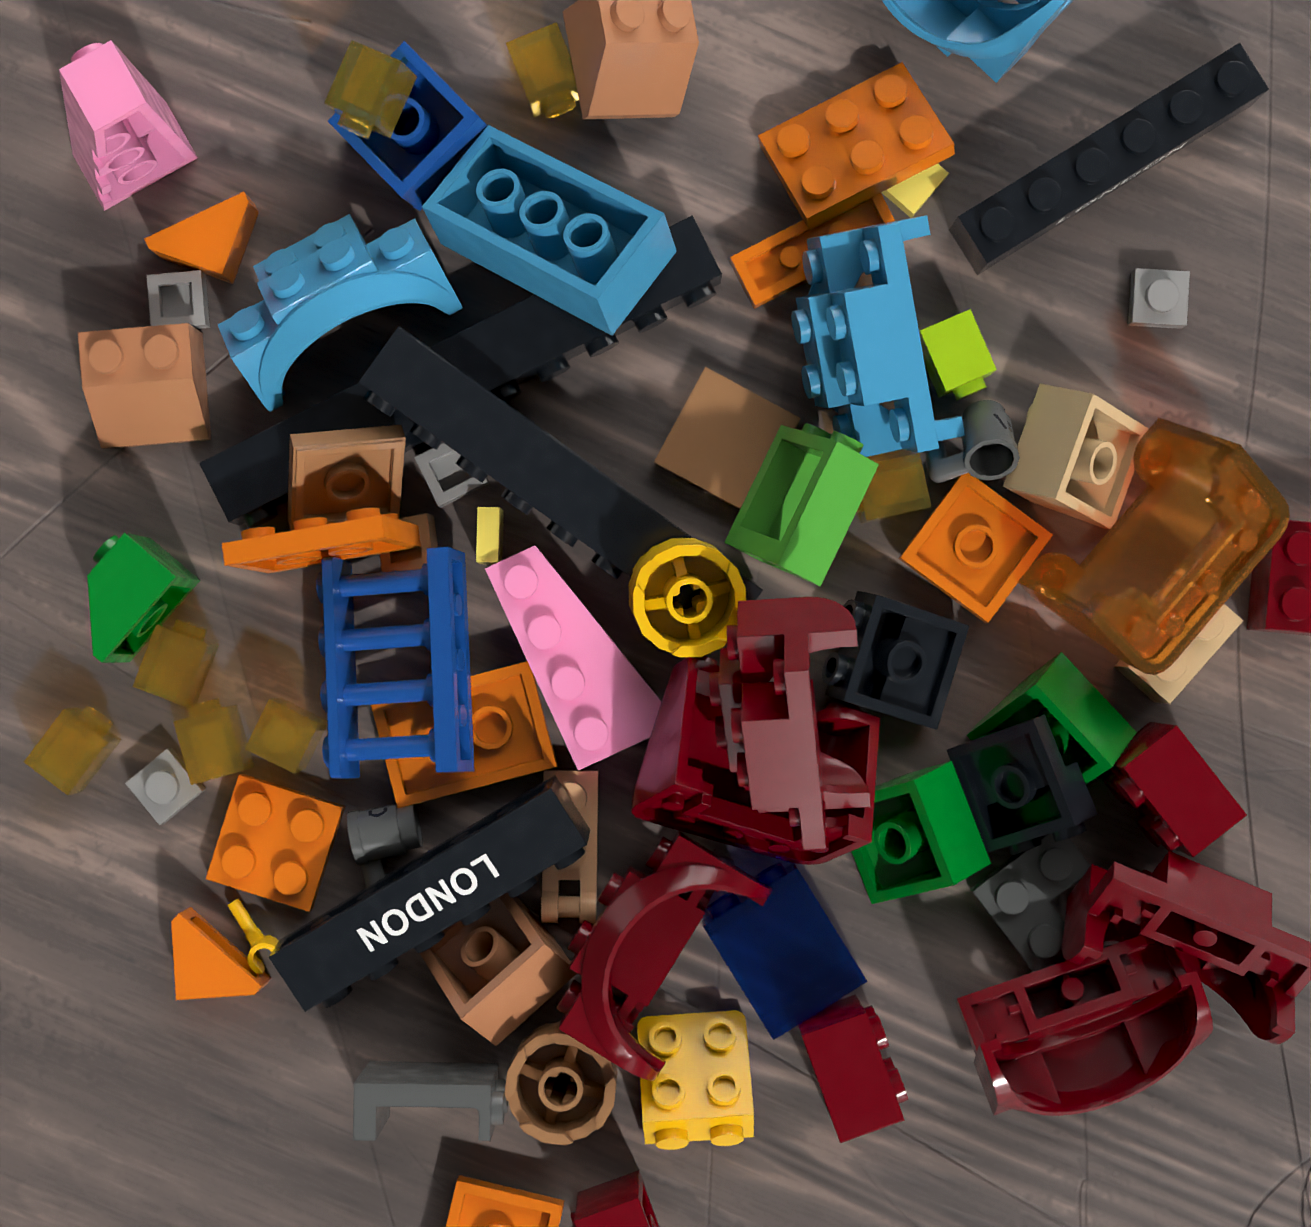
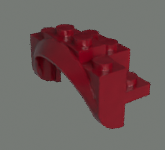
M793 597L738 601L737 625H727V648H720L719 671L709 673L711 706H722L723 713L722 716L715 717L717 749H727L730 772H737L739 787H745L746 791L750 790L752 810H758V813L788 811L790 827L801 826L803 850L826 849L825 809L871 807L869 785L864 783L861 776L852 767L841 760L820 752L813 679H810V653L830 648L858 646L856 622L844 606L827 598ZM774 676V682H769Z
M679 830L672 841L663 836L646 862V866L653 869L652 873L649 872L646 876L630 866L624 877L615 872L612 874L597 899L599 903L605 906L594 925L584 920L567 947L568 950L575 954L571 961L570 969L582 976V984L573 980L556 1008L564 1013L559 1030L627 1072L649 1081L657 1078L666 1061L644 1048L630 1034L634 1028L633 1022L645 1006L648 1007L705 915V908L710 902L715 891H725L746 896L763 906L773 890L735 866L731 858L716 849L714 851L709 850ZM612 986L625 993L622 999L613 994Z
M1169 851L1153 872L1145 869L1139 872L1117 862H1114L1109 870L1092 864L1067 897L1062 952L1065 959L1079 965L1088 956L1098 960L1103 954L1104 945L1111 946L1143 935L1177 949L1186 972L1189 973L1197 970L1201 982L1230 1004L1256 1037L1278 1045L1287 1041L1295 1034V997L1311 981V942L1272 927V893Z
M1143 935L1103 948V954L1098 960L1088 956L1080 965L1067 960L956 999L958 1010L976 1055L973 1063L993 1116L1011 1109L1039 1115L1063 1116L1085 1113L1115 1104L1145 1090L1165 1077L1196 1046L1201 1045L1213 1031L1210 1007L1197 970L1187 973L1177 949ZM1145 998V999H1143V1000H1141V1001H1139V1002H1137V1003H1135V1004H1132V1003H1133L1134 1001H1136V1000ZM1022 1039L1024 1040L1023 1042L1013 1043Z

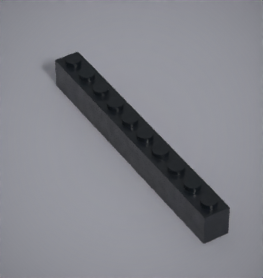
M692 215L669 227L677 252L613 335L598 329L534 294L430 348L507 402L522 392L519 387L520 384L536 376H539L541 382L557 377L570 368L568 360L586 351L590 357H595L612 349L619 344L617 335L635 326L639 333L648 331L668 319L665 311L683 302L689 309L711 299L717 294L714 287L721 284L722 273ZM357 383L199 464L228 522L239 526L246 523L248 529L274 519L278 516L275 508L288 501L290 434L402 425L406 437L405 452L423 443L421 439L410 432L415 422L397 409L390 417L363 398L369 389L361 383Z

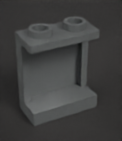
M369 1061L354 1082L353 1141H376L390 1117V1107H438L477 1109L479 1112L478 1140L490 1142L495 1126L504 1125V1116L508 1112V1101H506L505 1097L506 1079H499V1063Z

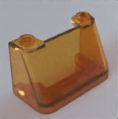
M1158 418L1142 436L1134 451V468L1147 487L1081 564L1078 565L1072 558L1063 553L1050 552L1038 558L1018 581L1021 587L1034 600L1131 667L1150 675L1164 672L1178 659L1282 537L1287 529L1290 518L1289 506L1283 495L1240 444L1162 418Z

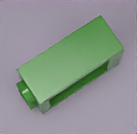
M808 423L804 424L802 431L780 425L724 543L767 565L821 587L879 464L860 454L864 446L862 443L837 431H833L830 434Z

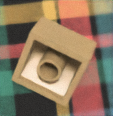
M1040 384L1034 401L1027 412L1026 423L1017 446L1020 457L1018 465L1006 476L1003 487L1035 504L1093 525L1113 530L1149 428L1095 394Z

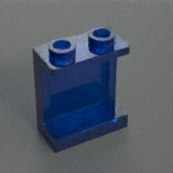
M781 862L769 866L754 877L773 889L763 906L746 896L741 895L737 897L736 894L728 892L706 907L710 915L702 920L705 931L773 1040L868 982L796 865L793 863L784 868Z

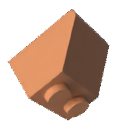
M578 0L563 11L583 119L675 117L680 114L699 45L691 0Z
M189 323L78 332L82 389L102 449L211 440L202 332Z
M508 893L489 903L491 909L475 922L464 926L459 920L444 929L445 936L437 944L420 953L460 1019L495 1046L503 1041L577 974L570 969L571 961L555 938L517 896L510 898Z

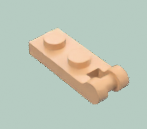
M547 769L544 770L543 782L556 775L590 828L587 845L583 847L585 854L576 862L561 870H557L555 865H552L542 871L541 923H558L559 918H580L581 924L584 920L594 924L597 920L599 770ZM559 880H580V896H559Z

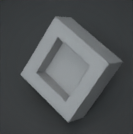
M1135 268L1131 271L1128 326L1177 329L1187 326L1190 271Z
M197 270L147 275L151 326L189 323L196 329L210 328L206 274Z
M444 443L437 450L432 448L414 457L440 508L489 484L487 479L482 483L461 469L456 464L461 455Z
M167 748L125 783L159 825L165 824L206 790L173 748Z

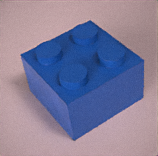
M405 41L328 120L334 129L399 196L419 211L423 209L424 203L487 127V124Z

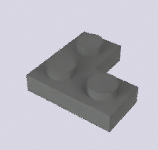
M1052 833L1040 836L1041 845L1015 854L970 888L1032 972L1059 964L1065 960L1062 952L1065 922L1050 904V901L1080 880L1090 867L1070 838L1055 842Z

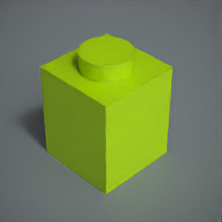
M971 309L919 331L925 367L939 398L953 392L958 401L987 388L984 378L989 377L997 369Z

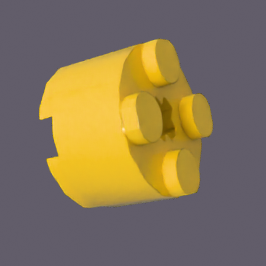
M671 538L651 547L636 563L629 581V606L642 634L657 648L670 652L677 657H703L723 648L727 643V625H737L738 601H746V587L737 567L714 545L695 538ZM689 584L693 590L700 588V595L692 597V607L683 609L679 601L673 603V597L680 594L681 586Z

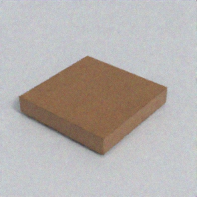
M705 367L660 449L654 464L740 510L780 425L796 429L801 418Z
M402 425L290 434L287 518L291 531L294 530V521L325 517L328 524L347 521L346 512L356 509L380 508L381 514L397 513L400 515L406 439Z

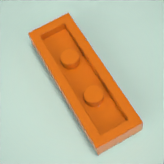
M879 193L810 229L802 220L731 256L729 261L755 309L808 282L802 260L803 252L808 251V238L892 222L895 219L882 194Z

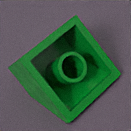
M124 532L120 538L116 535L110 537L95 553L93 561L97 565L87 575L93 656L101 663L130 662L200 582L195 575L152 538Z
M1061 652L1024 679L979 721L966 736L973 740L1045 714L1064 764L1068 765L1077 762L1087 784L1114 766L1137 732Z
M952 761L913 771L876 785L872 842L851 851L871 904L954 886L991 864Z

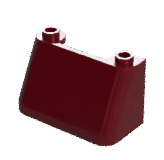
M707 656L687 657L672 668L634 785L631 812L634 816L647 822L786 862L804 865L828 862L872 842L880 726L879 717L860 712L856 705L847 702H833L828 704L826 709L816 712L820 752L848 764L861 776L864 783L869 785L871 807L825 809L826 849L803 850L801 826L790 827L788 811L758 813V810H752L750 790L746 791L745 787H739L737 772H730L727 749H717L715 717L722 716L723 713L722 706H711L709 673L719 671L720 666H718V662Z

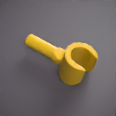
M238 898L227 906L242 928L245 938L251 946L247 956L249 967L255 973L264 974V964L258 958L256 951L262 948L273 951L279 940L271 935L262 934Z

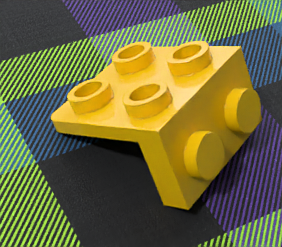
M731 1010L646 1016L641 1018L637 1024L638 1042L651 1053L666 1061L655 1080L649 1081L640 1078L645 1144H656V1147L660 1149L675 1150L686 1147L690 1141L711 1140V1143L717 1146H732L743 1142L744 1138L754 1137V1107L745 1015L740 1011Z

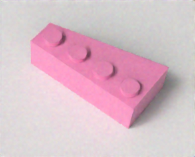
M112 40L105 44L93 43L81 48L72 56L71 63L59 69L72 154L104 211L198 158L167 102Z
M536 545L485 568L577 770H581L650 738L662 701Z

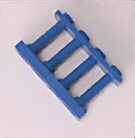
M450 547L426 548L427 563H424L421 569L352 574V564L350 561L337 557L322 558V571L318 573L316 580L317 595L323 604L324 626L319 630L318 644L320 653L325 658L326 680L321 685L320 698L322 708L327 713L328 735L324 738L322 753L324 763L329 768L331 778H359L360 761L430 757L436 764V772L457 773L475 771L465 552ZM423 591L429 598V618L425 619L424 624L354 629L353 596ZM425 646L428 651H431L432 673H429L426 679L357 684L355 651ZM428 701V704L433 706L434 729H431L427 735L359 739L358 706Z

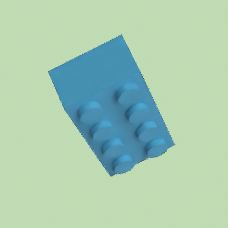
M487 125L422 206L439 242L443 246L610 335L615 333L677 252L663 212L490 125Z

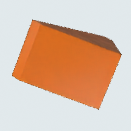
M241 192L144 238L148 248L161 259L195 271L201 270L206 275L233 284L259 212L245 192Z
M192 907L178 913L171 921L176 1000L255 995L271 980V977L265 972L264 974L255 973L249 967L247 956Z

